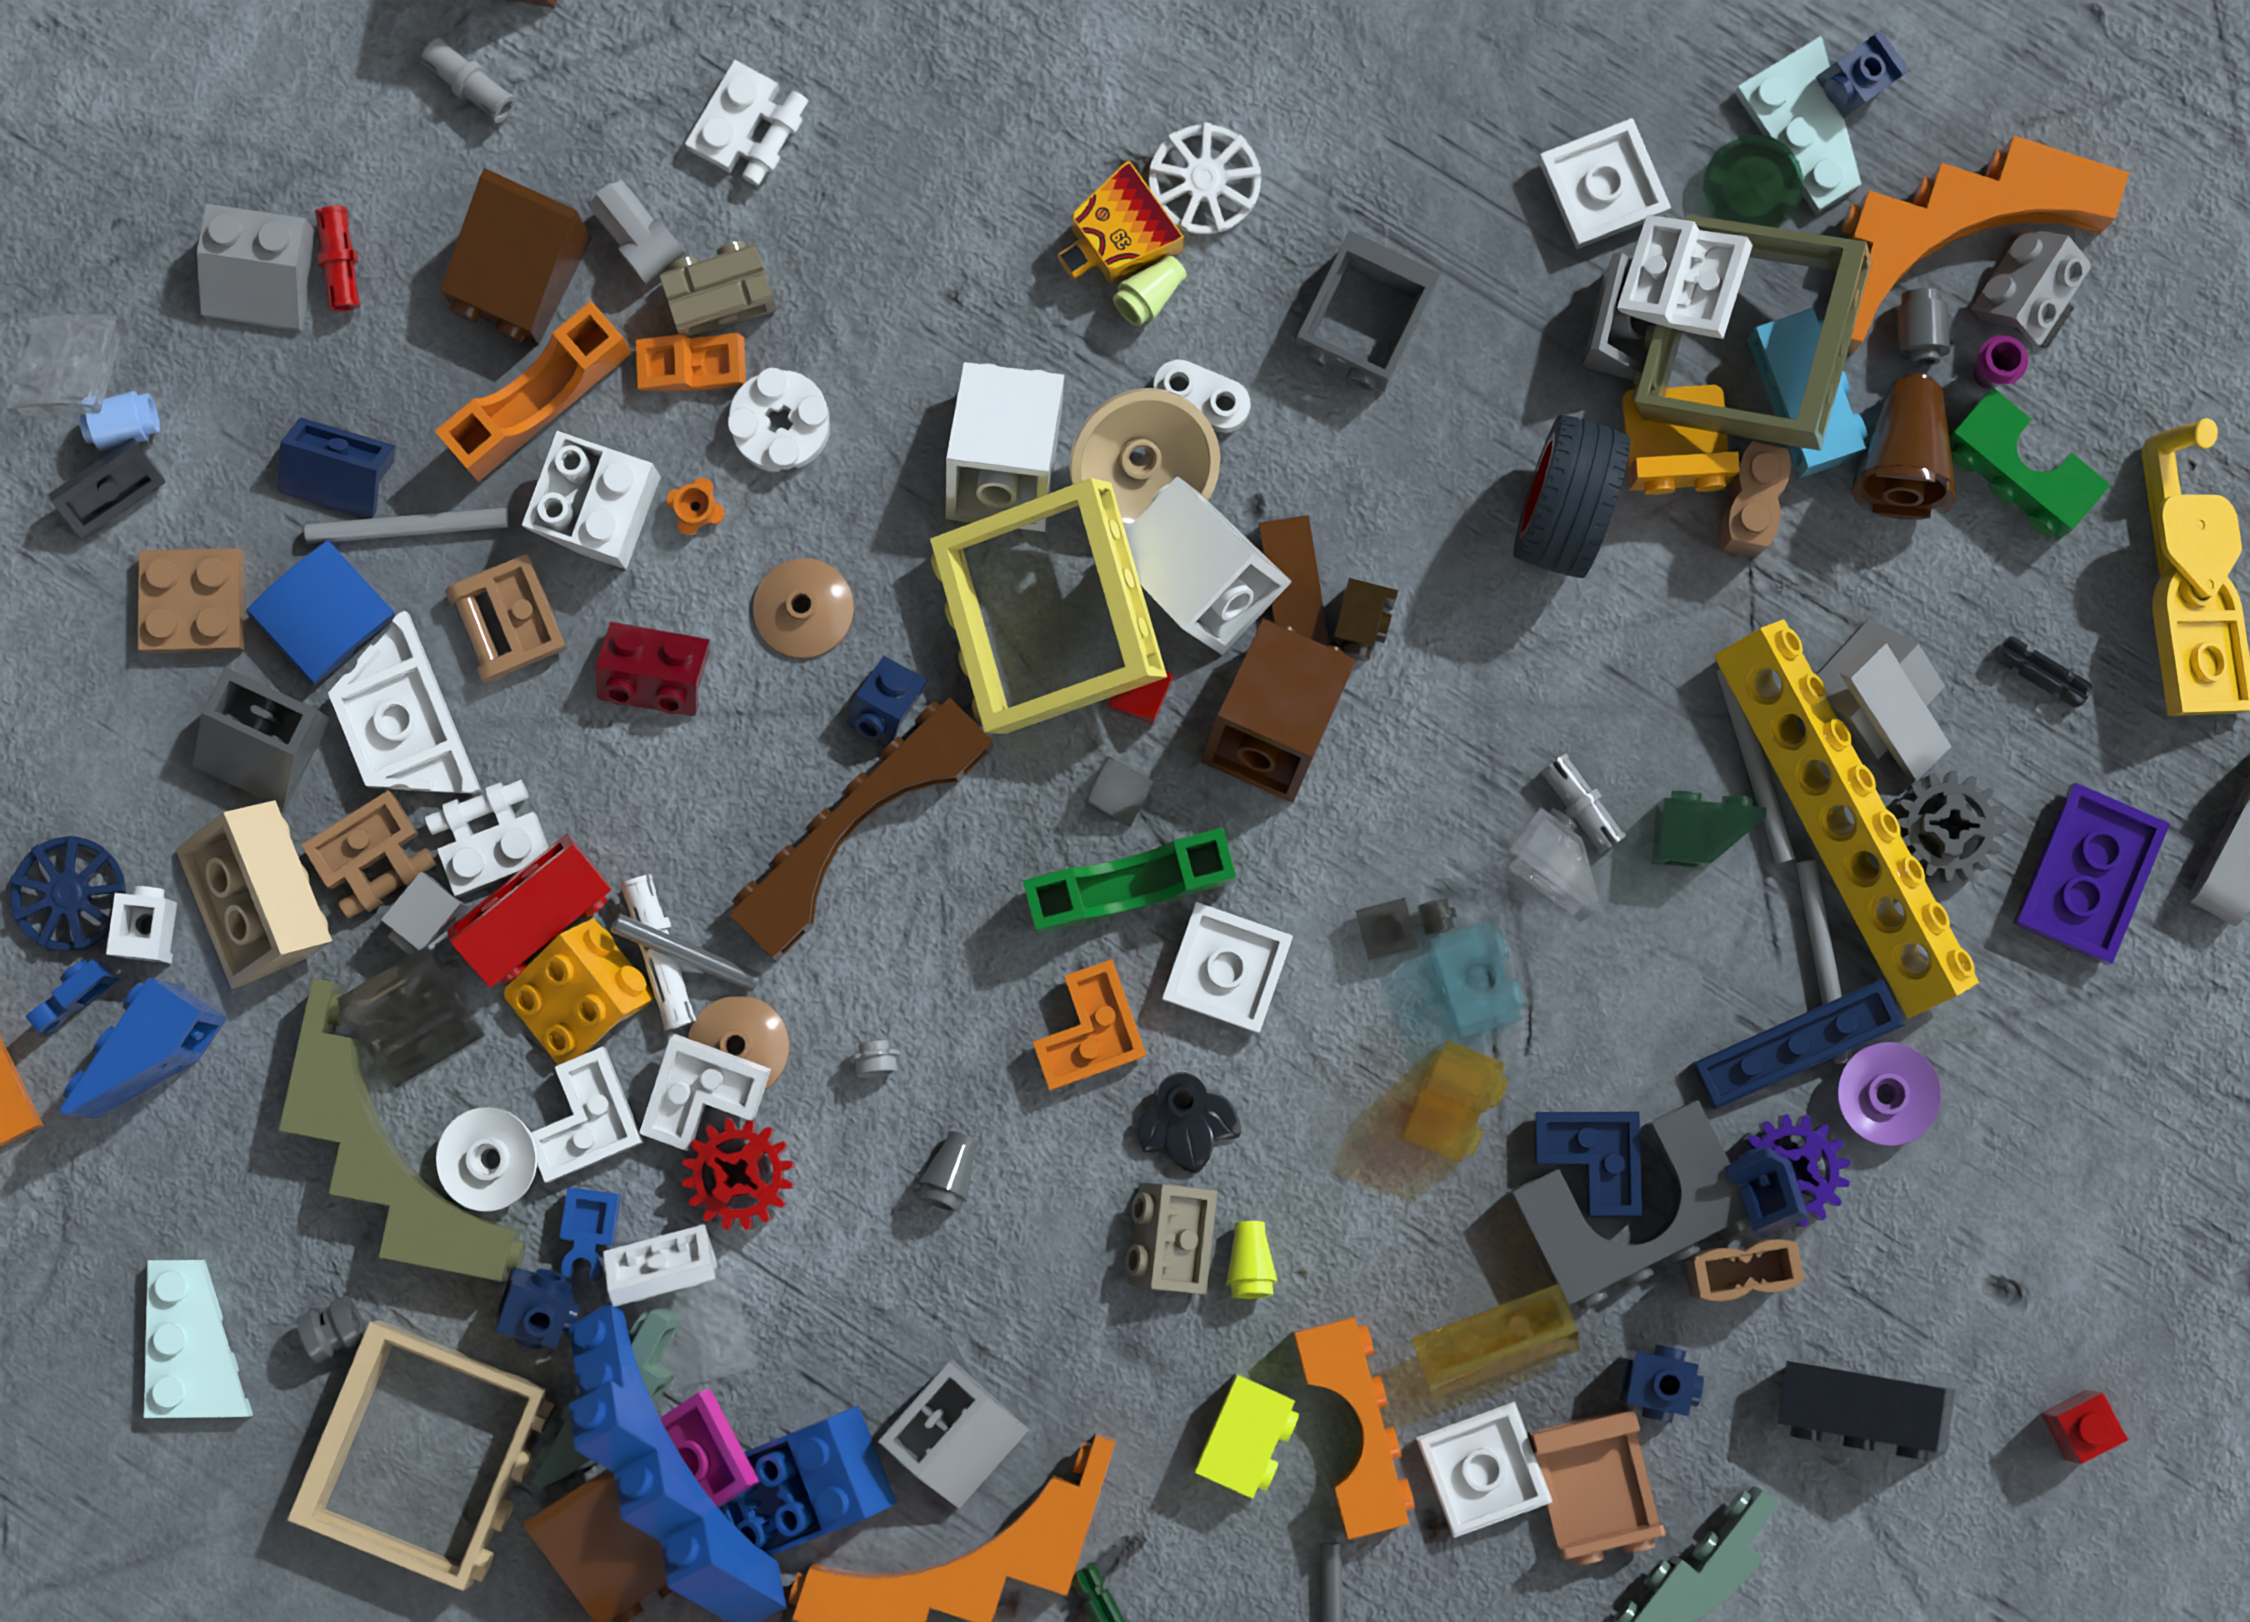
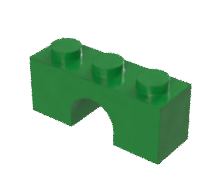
M1992 387L1949 435L1952 460L1961 468L1970 472L1975 470L1989 482L1988 487L1990 491L2001 501L2007 504H2013L2014 502L2029 515L2027 518L2029 523L2038 532L2048 537L2053 535L2060 540L2078 525L2111 484L2072 452L2060 461L2052 471L2038 472L2027 467L2018 455L2017 441L2021 432L2032 419Z

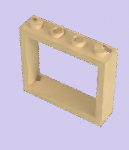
M370 1321L288 1517V1521L462 1591L473 1586L475 1580L482 1582L494 1557V1552L487 1550L495 1530L503 1532L514 1508V1502L508 1500L515 1480L521 1483L524 1481L533 1462L534 1453L528 1451L534 1433L535 1431L543 1433L551 1418L554 1404L548 1402L552 1389L384 1321ZM393 1345L528 1399L461 1563L325 1509Z

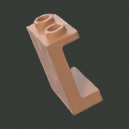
M1628 1407L1527 1432L1553 1500L1552 1503L1545 1506L1557 1554L1564 1560L1572 1558L1574 1566L1603 1560V1550L1623 1546L1624 1553H1634L1655 1547L1653 1538L1666 1535L1664 1525L1659 1522L1637 1436L1640 1428L1636 1412Z

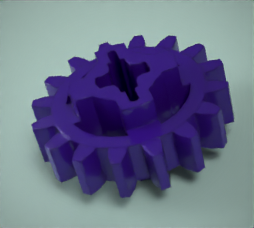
M1788 1114L1778 1116L1777 1129L1768 1121L1759 1123L1760 1132L1763 1136L1759 1138L1750 1134L1746 1135L1743 1140L1751 1149L1770 1148L1790 1162L1798 1160L1800 1164L1797 1167V1171L1802 1175L1803 1179H1797L1800 1192L1813 1198L1804 1203L1806 1211L1811 1213L1817 1220L1826 1219L1827 1215L1823 1205L1826 1203L1831 1206H1840L1842 1201L1834 1191L1836 1188L1849 1187L1850 1181L1839 1176V1169L1851 1165L1850 1160L1844 1158L1837 1159L1835 1154L1844 1144L1843 1141L1839 1139L1828 1142L1825 1139L1829 1130L1827 1124H1820L1814 1130H1811L1810 1116L1807 1115L1800 1116L1795 1126L1792 1125ZM1783 1136H1798L1802 1138L1792 1150H1785L1773 1143ZM1736 1154L1735 1160L1738 1161L1741 1154ZM1820 1154L1825 1164V1179L1819 1175L1817 1158ZM1808 1218L1795 1223L1796 1226H1807Z

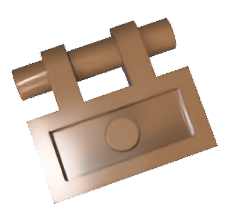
M389 790L301 844L327 888L332 890L345 881H348L354 893L338 902L348 919L365 909L368 912L373 911L383 904L382 898L403 885L408 887L420 872L424 873L437 865L427 848H424L410 858L404 851L402 846L419 836L393 792ZM387 856L394 868L370 882L363 870Z

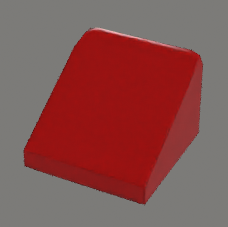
M1166 672L1167 678L1110 697L1107 706L1154 726L1173 682L1174 675Z

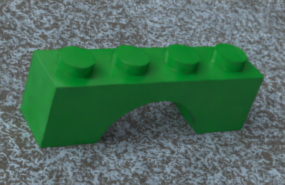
M1222 827L1173 840L1158 848L1130 857L1091 866L1071 867L1023 880L1038 936L1235 884L1237 877Z

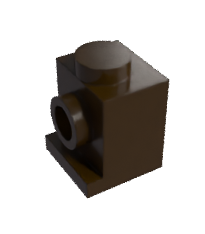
M1349 578L1331 645L1341 647L1345 655L1354 659L1369 661L1375 641L1385 643L1392 614L1383 612V608L1393 609L1399 590Z

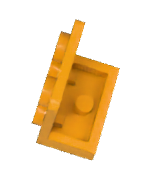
M1717 385L1668 387L1665 394L1667 398L1725 407L1723 390ZM1629 390L1622 398L1624 434L1630 437V450L1627 462L1629 491L1645 490L1647 495L1668 494L1676 491V488L1695 487L1698 492L1719 491L1725 489L1726 485H1729L1740 472L1738 452H1728L1727 434L1643 420L1635 401L1632 400L1634 390Z
M595 918L559 934L504 990L507 1002L557 1065L586 1054L617 1023L645 1009L655 999L654 993L647 985L642 973L631 965L614 943L610 933L602 928Z

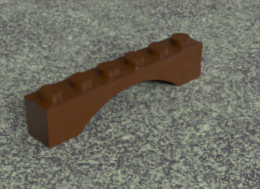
M950 697L942 705L937 701L928 705L914 721L918 728L905 741L900 736L897 737L880 753L878 759L882 764L871 775L867 776L862 772L856 776L842 792L846 799L832 813L827 808L822 810L807 825L805 830L810 835L796 848L791 844L783 848L769 863V867L773 871L759 885L754 880L749 882L733 898L732 902L737 907L729 915L777 962L814 926L817 899L825 873L840 846L860 823L880 807L907 793L934 785L959 783L994 748L993 740Z

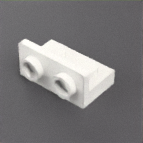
M705 1224L603 1251L607 1288L613 1307L642 1301L648 1297L681 1288L694 1287L700 1283L716 1279L715 1269L717 1268V1262Z

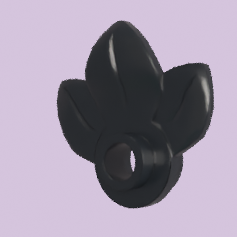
M1177 1072L1167 1076L1160 1083L1156 1092V1103L1141 1115L1137 1130L1143 1152H1153L1167 1146L1171 1157L1177 1165L1192 1174H1197L1210 1159L1214 1147L1213 1139L1229 1140L1239 1138L1241 1135V1124L1234 1106L1225 1096L1207 1092L1202 1081L1195 1075L1187 1072ZM1186 1091L1191 1094L1192 1098L1187 1106L1177 1107L1173 1104V1098L1178 1092Z

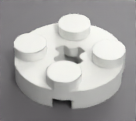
M777 368L763 370L758 376L752 377L738 390L730 407L728 426L738 450L750 463L766 471L781 472L780 469L789 470L794 467L798 469L808 465L822 452L830 435L829 410L822 392L810 379L793 371H781ZM782 409L790 411L788 419L793 425L788 431L781 427L775 433L769 430L771 421L768 416L771 412L779 413Z

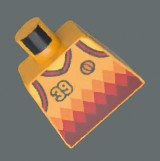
M1128 161L1070 216L1071 229L1078 241L1057 254L1072 279H1076L1097 265L1107 281L1112 284L1147 269L1166 255L1173 257L1183 251L1184 236L1132 163Z

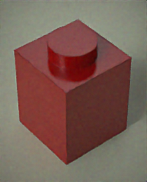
M2084 1390L2040 1413L2066 1461L2084 1464L2128 1441L2103 1392Z

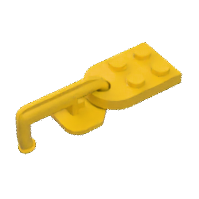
M2208 418L2153 435L2145 441L2142 448V461L2157 563L2161 575L2154 590L2152 610L2168 716L2243 714L2250 712V656L2243 609L2237 590L2228 578L2229 572L2242 551L2237 514L2232 504L2220 495H2181L2175 451L2194 445L2207 449L2215 443L2218 435L2217 426L2213 420Z

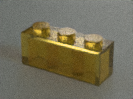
M1559 1284L1411 1338L1416 1357L1434 1404L1581 1350L1578 1330Z

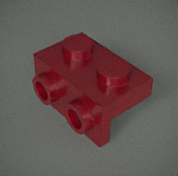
M610 622L595 666L597 698L616 705H631L659 710L667 714L695 716L698 710V689L710 653V639Z

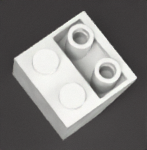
M557 431L522 526L579 554L627 570L661 476L653 463Z

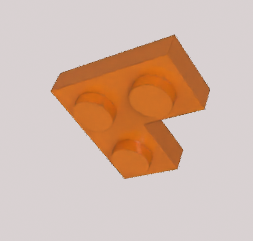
M1113 959L1064 976L1081 1025L1033 1041L1050 1091L1147 1057Z

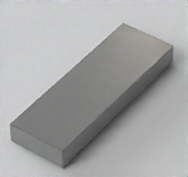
M1875 638L1839 673L1906 777L1918 781L1952 747L1886 642Z

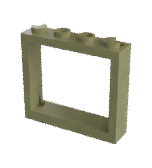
M1687 214L1685 220L1694 221L1699 230L1748 237L1753 245L1749 255L1750 258L1837 271L1797 420L1665 397L1683 331L1658 324H1650L1647 329L1644 352L1648 355L1644 370H1638L1633 379L1636 386L1632 400L1635 401L1643 420L1821 451L1872 264L1867 242Z

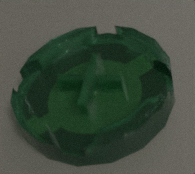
M1749 134L1730 141L1714 153L1705 169L1703 193L1708 211L1715 219L1780 228L1792 219L1802 201L1804 177L1799 161L1786 144L1771 136Z

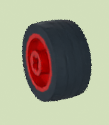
M1559 415L1556 418L1537 462L1522 509L1514 542L1513 556L1542 569H1549V571L1558 574L1562 573L1565 576L1585 578L1601 548L1617 503L1630 450V437L1613 428L1609 429L1601 424H1594L1585 419L1580 420L1578 417Z

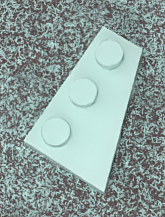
M148 1260L144 1418L253 1416L248 1398L245 1399L237 1372L239 1368L234 1352L231 1353L222 1325L223 1316L205 1260Z

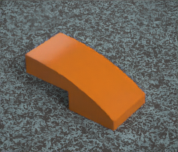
M739 333L688 338L684 334L636 340L638 389L641 391L710 390L742 387L746 383L744 337Z

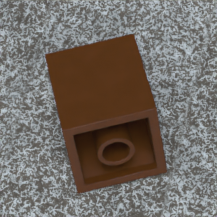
M484 168L479 177L440 291L451 304L449 310L457 316L472 323H477L479 317L496 325L495 332L515 343L522 344L524 338L540 344L581 262L591 237L575 209Z
M1262 619L1217 715L1201 763L1294 803L1357 659L1345 655L1336 646L1320 644L1304 637L1288 625L1275 624Z
M605 1469L523 1523L529 1535L594 1622H608L611 1619L613 1622H627L644 1611L639 1601L657 1590L661 1598L673 1592L672 1589L668 1588L661 1541L621 1519L615 1473L608 1469Z

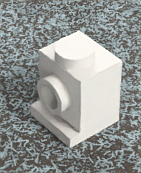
M133 886L132 895L115 893L106 955L121 959L171 964L173 954L170 953L177 902L164 898V889ZM153 916L151 933L144 934L141 929V923L146 917Z

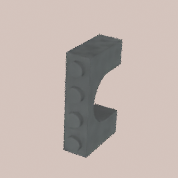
M1698 1100L1689 1102L1644 1124L1670 1175L1673 1187V1203L1669 1216L1663 1226L1653 1236L1642 1242L1632 1245H1620L1610 1242L1594 1232L1582 1216L1559 1169L1551 1170L1507 1192L1563 1305H1571L1576 1302L1580 1310L1587 1308L1608 1297L1604 1289L1605 1287L1621 1279L1626 1287L1633 1285L1654 1274L1650 1265L1668 1256L1672 1264L1677 1263L1700 1251L1697 1244L1698 1241L1714 1233L1718 1241L1746 1228L1743 1219L1748 1217L1740 1188L1737 1184L1726 1178L1724 1167L1729 1165L1730 1162Z

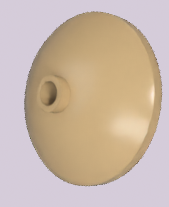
M1156 388L1126 391L1113 396L1099 405L1080 427L1074 439L1070 455L1071 483L1074 485L1089 478L1110 482L1123 526L1125 527L1127 524L1136 521L1151 505L1157 491L1163 486L1170 484L1177 476L1197 490L1208 501L1215 489L1220 470L1218 440L1205 415L1184 397ZM1137 447L1145 448V454L1142 459L1138 461L1130 460L1132 450Z

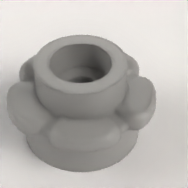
M870 1041L859 1044V1053L852 1055L849 1059L851 1063L855 1062L856 1076L858 1078L882 1077L898 1072L896 1058L900 1056V1051L890 1049L889 1041Z

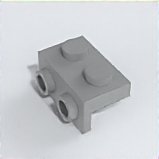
M2023 228L1971 310L1980 321L2018 328L2031 344L2041 345L2091 268V263L2068 235Z

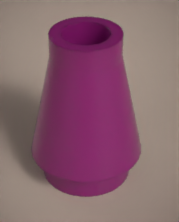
M1997 335L1986 340L1979 350L1977 365L1974 369L1976 383L1983 388L1991 389L1992 387L1995 388L1999 385L2018 381L2028 367V354L2025 347L2017 339L2007 335Z

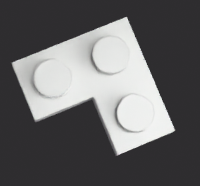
M674 1034L669 1039L639 1134L688 1151L692 1147L691 1142L695 1139L706 1105L751 1121L756 1117L771 1069Z
M605 1047L598 1048L555 1066L574 1115L531 1132L537 1149V1164L545 1183H550L644 1143Z

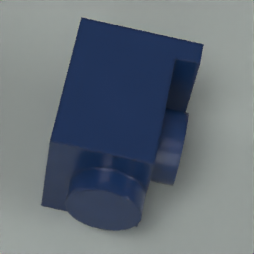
M1880 30L1815 78L1825 91L1828 99L1844 118L1909 72V69L1882 30Z

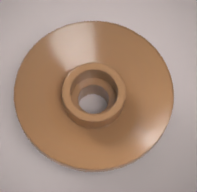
M799 558L781 563L762 579L754 596L753 616L760 635L774 650L793 658H814L831 651L845 638L853 621L854 600L849 585L836 569L819 560ZM798 597H807L811 600V607L807 612L797 613L793 610V602Z
M729 996L711 1003L696 1017L697 1021L692 1024L688 1039L729 1053L727 1050L729 1039L734 1036H740L745 1041V1049L740 1055L736 1056L771 1069L765 1090L771 1087L781 1076L789 1057V1036L783 1020L769 1005L753 997Z

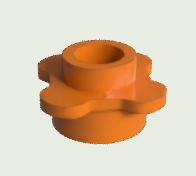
M698 478L694 483L686 484L680 489H673L667 495V505L675 510L679 519L677 528L684 535L692 536L696 534L698 528L709 523L717 525L724 519L725 510L723 506L716 503L712 494L714 485L707 478ZM694 502L700 504V509L698 511H693L691 509V505Z

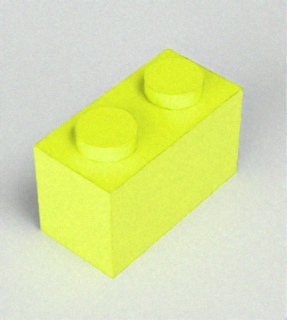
M1236 1373L1194 1468L1195 1473L1252 1499L1257 1488L1267 1491L1278 1466L1277 1461L1270 1459L1278 1440L1288 1442L1299 1417V1413L1291 1410L1295 1400Z

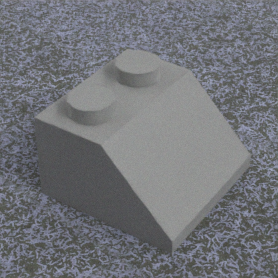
M206 204L197 248L201 315L206 318L302 332L319 240L318 233L305 218Z

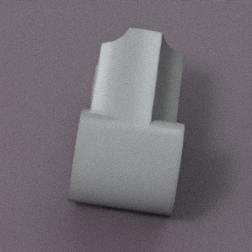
M622 179L603 187L588 204L591 212L618 244V251L644 285L665 271L672 262L685 255L668 229L658 218L654 220L643 204Z

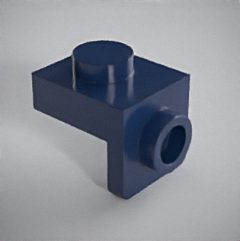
M883 656L855 695L847 725L858 731L864 738L876 741L887 747L896 739L902 722L924 692L928 680Z
M1755 1148L1748 1150L1739 1156L1738 1161L1724 1167L1726 1178L1737 1184L1740 1188L1752 1231L1756 1235L1764 1238L1809 1218L1792 1163L1772 1149Z

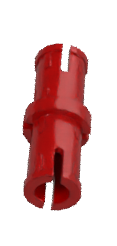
M345 206L321 207V209L315 210L321 251L317 255L318 266L323 268L328 310L345 312L354 310V308L358 309L361 307L356 284L355 265L359 261L357 251L352 250L348 208Z

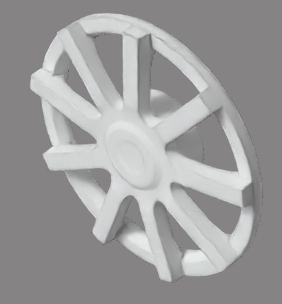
M1203 123V125L1186 127L1168 136L1158 148L1151 161L1149 186L1154 196L1177 227L1197 234H1213L1232 228L1250 213L1259 196L1261 170L1256 155L1247 144L1245 138L1229 129L1212 125V123ZM1203 135L1202 156L1199 159L1195 158L1182 140L1192 136ZM1211 135L1231 142L1228 148L1215 160L1211 158ZM1174 146L1188 166L1187 168L1162 164V160ZM1238 150L1244 154L1250 166L1248 168L1224 170V164ZM1158 174L1180 177L1184 180V183L1160 195ZM1252 178V188L1249 197L1246 198L1226 185V182L1232 179ZM1188 193L1192 199L1182 220L1174 215L1165 204ZM1220 194L1242 207L1235 216L1227 221H1223L1216 199ZM1200 202H1208L1215 225L1202 226L1191 224Z

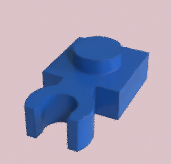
M82 960L62 974L60 977L62 984L51 992L53 996L34 1008L26 1018L38 1033L44 1030L46 1034H50L63 1024L69 1015L74 1011L80 1012L117 982L119 978L107 963L90 960L87 963L85 960Z
M567 1187L559 1239L572 1240L574 1245L573 1250L568 1252L562 1261L561 1271L564 1277H572L576 1261L580 1258H585L591 1264L590 1280H600L604 1271V1263L598 1254L599 1244L614 1246L622 1194Z

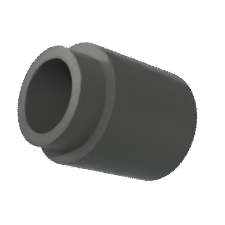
M1920 288L1903 293L1901 295V304L1896 308L1899 356L1909 360L1910 365L1915 367L1936 365L1940 363V357L1950 352L1948 305L1942 300L1941 291L1937 289Z

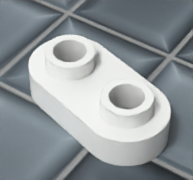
M1185 360L1169 361L1161 366L1155 375L1154 388L1176 393L1189 400L1205 415L1214 431L1221 433L1233 432L1239 429L1248 418L1250 411L1249 395L1246 389L1234 380ZM1175 377H1182L1187 380L1189 385L1184 391L1178 392L1170 387V381ZM1227 396L1234 401L1235 405L1229 411H1222L1216 406L1217 399Z

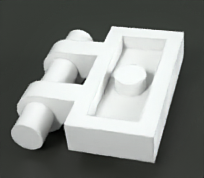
M734 60L685 142L688 151L731 173L740 157L748 160L749 163L742 177L751 184L759 186L766 172H773L779 162L778 152L789 133L795 134L803 120L800 115L808 100L798 92L791 91L783 106L773 103V100L780 90L778 83ZM762 119L771 123L761 143H754L750 140Z
M522 780L506 786L499 782L485 788V794L462 803L458 799L442 805L443 810L425 817L432 835L450 828L454 834L456 842L440 847L437 850L455 897L460 898L512 878L549 848L537 815L531 812L516 818L513 812L512 804L529 798ZM494 812L499 825L473 835L468 821Z

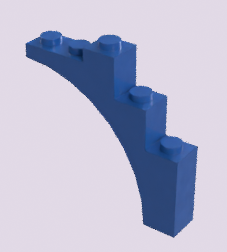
M609 1302L570 1325L569 1331L579 1399L568 1405L574 1448L579 1453L615 1473L621 1519L661 1541L668 1588L728 1622H760L786 1608L778 1562L755 1546L725 1517L705 1493L683 1461L662 1424L643 1382L630 1343L624 1311L617 1306L613 1307L612 1303Z

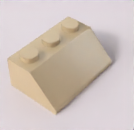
M276 801L223 812L175 849L231 989L241 987L307 959L332 942L326 917L318 907L309 885L307 870L299 860L290 838L289 826L282 817Z

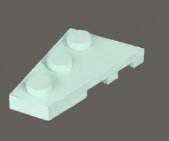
M1822 36L1742 83L1735 91V94L1768 144L1782 150L1793 162L1799 178V191L1815 215L1853 193L1861 185L1844 118L1828 99L1825 91L1815 78L1830 67Z

